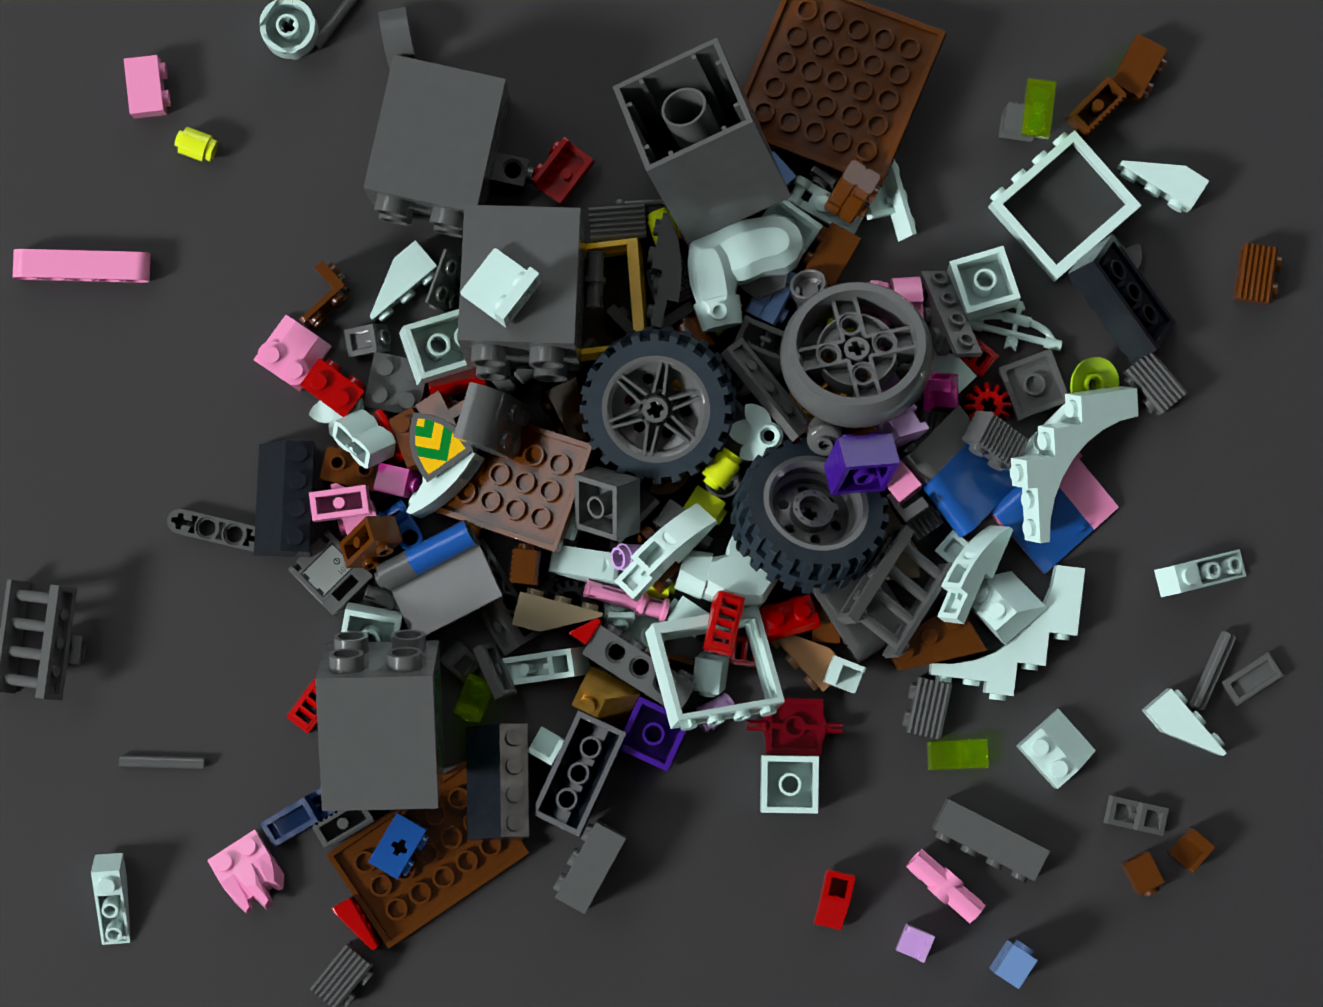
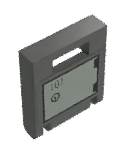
M327 530L324 534L330 541L326 544L319 538L311 545V557H299L296 560L302 569L298 571L296 567L291 565L288 570L336 617L347 606V603L351 602L375 577L363 568H346L339 545L340 541ZM353 575L359 582L339 601L332 594Z

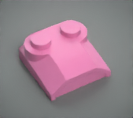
M285 315L266 343L259 348L254 361L301 392L303 387L300 386V383L317 360L325 358L332 346L294 319Z

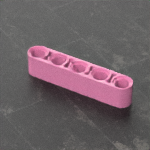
M14 249L13 278L21 280L150 282L151 254L125 251Z

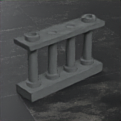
M740 338L720 354L726 361L723 364L724 368H729L730 373L734 370L744 383L736 391L735 399L741 402L752 392L762 404L761 407L765 408L781 427L783 439L788 436L793 442L808 430L811 422L810 419L743 338ZM773 433L767 439L765 438V440L772 441L775 434Z
M907 525L893 527L836 617L844 625L861 622L888 644L882 654L885 658L899 657L907 651L910 645L908 643L943 588L941 585L953 564L945 563L936 566L916 550L910 541L914 531ZM900 554H905L931 576L924 589L896 568L897 564L895 562ZM890 576L917 598L909 612L882 591L881 584L886 577ZM871 600H877L903 621L895 635L867 613L868 609L866 608Z
M7 579L0 628V692L15 693L16 686L36 688L35 698L63 700L77 588L50 584L49 593L29 591L30 582ZM27 602L48 604L46 620L26 619ZM24 630L44 632L42 649L22 647ZM20 658L40 660L38 677L18 675Z

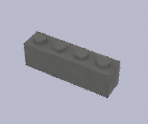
M947 798L932 826V829L937 831L935 837L948 844H951L952 840L963 844L960 850L976 857L977 853L988 857L986 863L1001 870L1003 865L1012 869L1011 876L1025 883L1028 878L1033 881L1036 880L1050 852Z

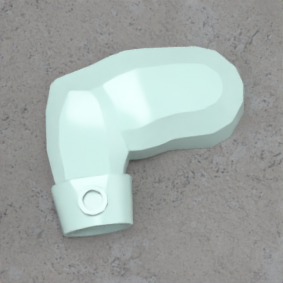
M773 214L740 220L690 244L687 263L689 285L696 302L693 307L702 332H716L742 324L740 295H736L738 285L753 282L761 277L785 275L797 267L804 253V240L799 228L789 218Z
M732 535L725 555L713 556V553L691 550L682 560L674 589L712 602L714 595L718 591H724L744 597L743 608L754 606L760 608L778 580L775 579L773 583L766 580L767 573L761 568L756 572L750 566L753 561L749 555L743 557L739 551L742 545L741 540L734 541Z

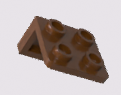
M322 260L314 267L333 289L300 318L301 322L308 328L313 325L315 327L320 326L328 318L326 313L331 308L335 307L338 309L349 299L347 294L350 290L342 282L346 277L332 262L327 266Z

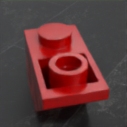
M826 868L814 924L838 930L842 929L856 878L853 874Z

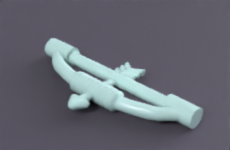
M1019 301L1018 306L1014 307L1017 309L1016 314L1007 311L997 312L969 321L972 330L979 332L984 330L1008 336L1004 349L1011 347L1015 352L1018 339L1040 344L1044 348L1060 351L1062 341L1057 340L1047 327L1031 317L1021 315V312L1025 310L1022 301ZM1002 319L1003 322L1013 324L1012 330L984 324V320ZM1018 325L1035 328L1045 334L1046 337L1044 339L1017 332Z

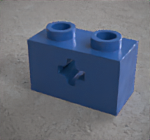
M397 812L368 862L396 879L400 878L401 874L407 876L415 863L411 860L415 850L421 852L429 839L425 835L428 828L401 812ZM403 839L406 841L405 847L408 850L398 854L395 852L397 847L394 845V842H400Z

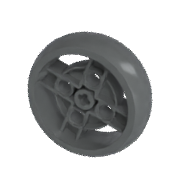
M848 282L833 285L808 298L790 318L780 347L781 370L793 397L815 417L827 423L846 428H867L881 425L907 411L925 390L934 362L932 337L919 311L899 293L887 287L867 282ZM865 314L881 317L891 322L898 328L890 329L885 323H883L879 319ZM833 318V321L821 332L816 345L801 348L805 339L816 327ZM854 328L856 331L847 332L845 329ZM888 347L890 350L881 351L879 348ZM831 358L835 361L832 363H826L823 360ZM913 361L909 372L898 384L885 392H881V388L891 380L898 364ZM866 377L869 381L860 382L857 379ZM824 380L825 383L835 391L840 392L842 394L851 395L853 397H845L831 393L818 386L815 382Z

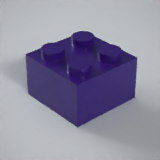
M873 432L861 436L846 434L837 438L824 464L831 495L885 491L900 464L892 433L882 434L880 432Z
M641 695L624 729V732L628 733L621 750L668 772L677 757L688 730L682 731L681 728L671 729L665 706L654 699Z

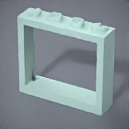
M1075 130L1070 135H1067L1065 132L1053 142L1056 147L1048 154L1045 150L1038 154L1032 160L1034 166L1027 172L1023 168L1011 178L1013 184L1008 189L999 188L990 197L993 202L988 206L992 213L1053 282L1141 206ZM1070 145H1073L1125 205L1056 265L1003 204Z
M758 606L743 608L738 628L745 627L764 700L682 714L663 641L706 634L710 614L652 623L645 632L671 729L681 728L682 731L694 729L698 724L707 723L708 726H715L723 723L725 719L734 718V721H742L750 718L753 714L759 713L762 717L775 714L776 710L785 702ZM719 614L718 616L720 618L731 620V617L724 616L721 614ZM716 625V629L723 631L729 630L727 628Z

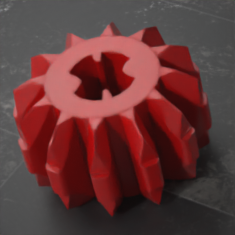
M988 382L984 383L983 392L976 385L973 387V392L976 396L967 394L965 397L973 404L964 405L963 409L973 411L968 416L972 420L976 411L984 410L981 402L985 403L990 400L992 402L991 407L994 408L992 413L998 416V418L1008 419L1010 415L1002 409L1011 408L1012 403H1003L1002 400L1008 397L1009 394L1004 392L999 396L997 393L1000 390V385L998 384L995 385L992 392Z

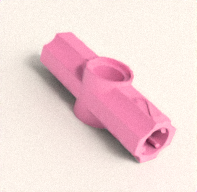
M923 849L916 853L906 867L919 880L923 881L928 886L927 889L945 905L951 906L967 922L971 923L976 919L986 906L977 896L963 886L964 883L946 867L943 868Z

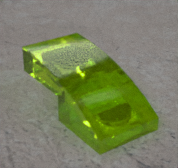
M987 739L927 742L928 770L989 767Z

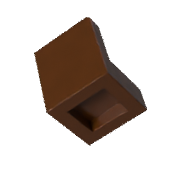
M1189 827L1168 853L1185 869L1194 873L1214 850L1215 846L1195 829Z

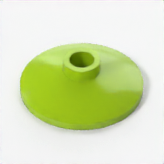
M1090 357L1083 360L1075 368L1071 377L1070 390L1071 393L1117 387L1119 386V376L1114 365L1107 359Z

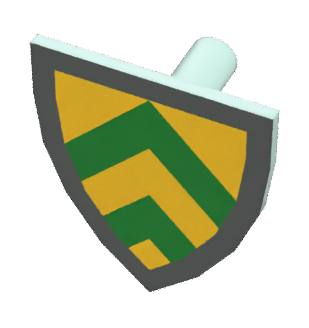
M414 412L410 425V448L420 473L428 483L471 453L473 448L453 437L456 427L446 420L431 414Z

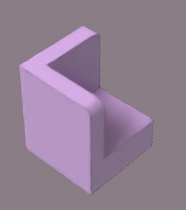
M906 924L895 950L925 963L935 936Z

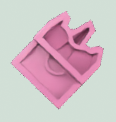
M255 829L207 860L224 890L246 914L252 909L251 902L254 900L258 901L268 911L273 904L269 890L272 888L282 890L284 887V873Z

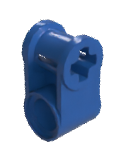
M400 497L397 499L396 504L384 512L380 510L377 514L378 516H395L403 540L399 545L407 550L425 541V537L413 519L414 516L406 512L408 507ZM410 531L417 532V542L412 546H407L404 543L405 534Z

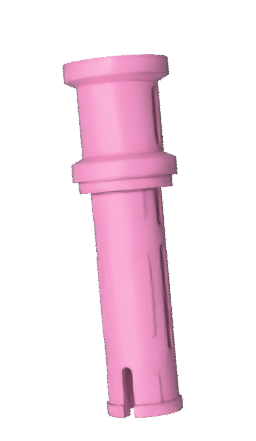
M589 579L585 584L583 597L627 608L633 610L636 616L643 614L657 618L658 622L665 621L670 606L669 598L662 600L648 596L646 592L636 602L623 589L604 585Z

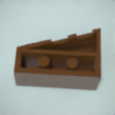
M937 613L919 624L908 642L910 644L909 648L902 656L890 659L897 671H902L987 651L967 618L964 624L950 623L938 618Z

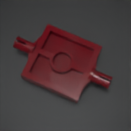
M784 698L785 702L776 710L775 714L764 716V720L747 719L746 724H757L758 726H746V731H763L766 739L765 754L822 756V741L825 733L842 734L843 730L831 728L843 727V722H826L823 714L824 699Z

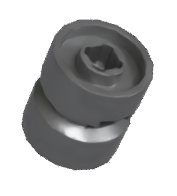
M814 269L800 271L793 277L790 283V289L797 309L815 293L828 288L824 275Z

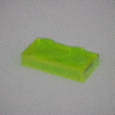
M1027 79L1020 136L1042 139L1050 138L1056 81Z

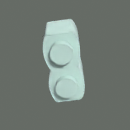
M360 409L334 421L332 434L334 440L342 449L350 452L355 461L362 467L368 469L394 457L396 447L394 435L385 428L378 426L375 417L368 412Z

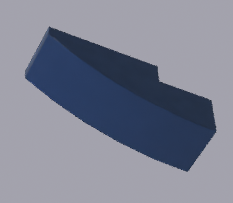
M320 787L264 820L260 825L273 847H276L336 811H322Z

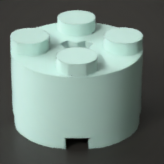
M301 0L272 1L265 7L260 16L261 36L267 47L275 55L285 59L297 60L309 53L315 46L319 27L311 9ZM293 24L294 30L286 33L284 26L290 27Z

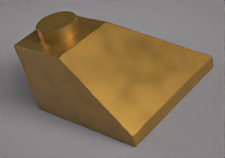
M590 666L572 706L623 730L641 691L620 679Z

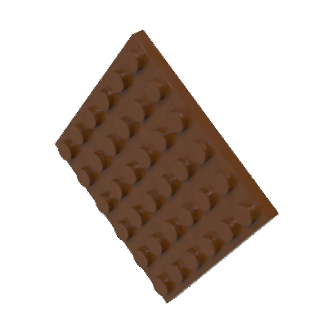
M781 0L743 90L770 146L841 173L845 172L851 160H856L863 164L865 169L869 168L880 175V180L876 186L883 188L947 33L941 29L862 0Z

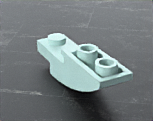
M472 447L473 451L428 483L423 477V483L419 490L411 496L406 512L421 519L438 510L463 489L477 472L485 458L476 453L478 449Z
M696 503L673 518L650 537L631 556L634 561L618 576L615 582L637 602L675 561L680 563L718 522Z
M989 525L963 548L941 585L948 592L938 613V618L944 622L965 623L983 578L993 579L1013 532L1011 527Z

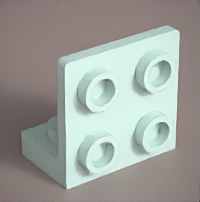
M494 248L460 293L472 304L507 328L542 282L540 273L532 267L526 270Z

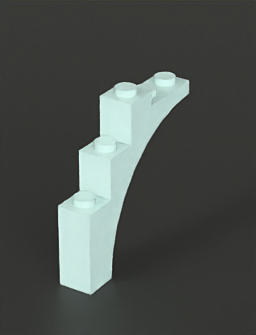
M1117 386L1065 394L1064 412L1066 422L1038 426L1037 444L1039 454L1011 458L1010 477L1012 479V486L1022 488L1021 503L1024 516L1022 529L1025 540L1036 543L1050 542V523L1054 500L1064 474L1086 443L1103 429L1121 420L1138 416L1137 388Z
M1053 566L1050 585L1042 602L1047 609L1025 627L1012 641L995 652L975 660L954 664L931 663L928 675H935V681L951 683L952 678L963 679L962 684L979 686L980 681H984L983 693H990L989 699L1006 701V695L1014 696L1017 663H1021V669L1038 671V665L1046 666L1049 633H1053V639L1067 641L1070 640V636L1078 635L1085 568Z

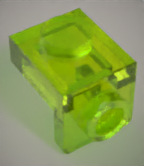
M469 673L459 701L454 709L455 714L460 715L466 721L478 723L481 721L492 694L486 679Z

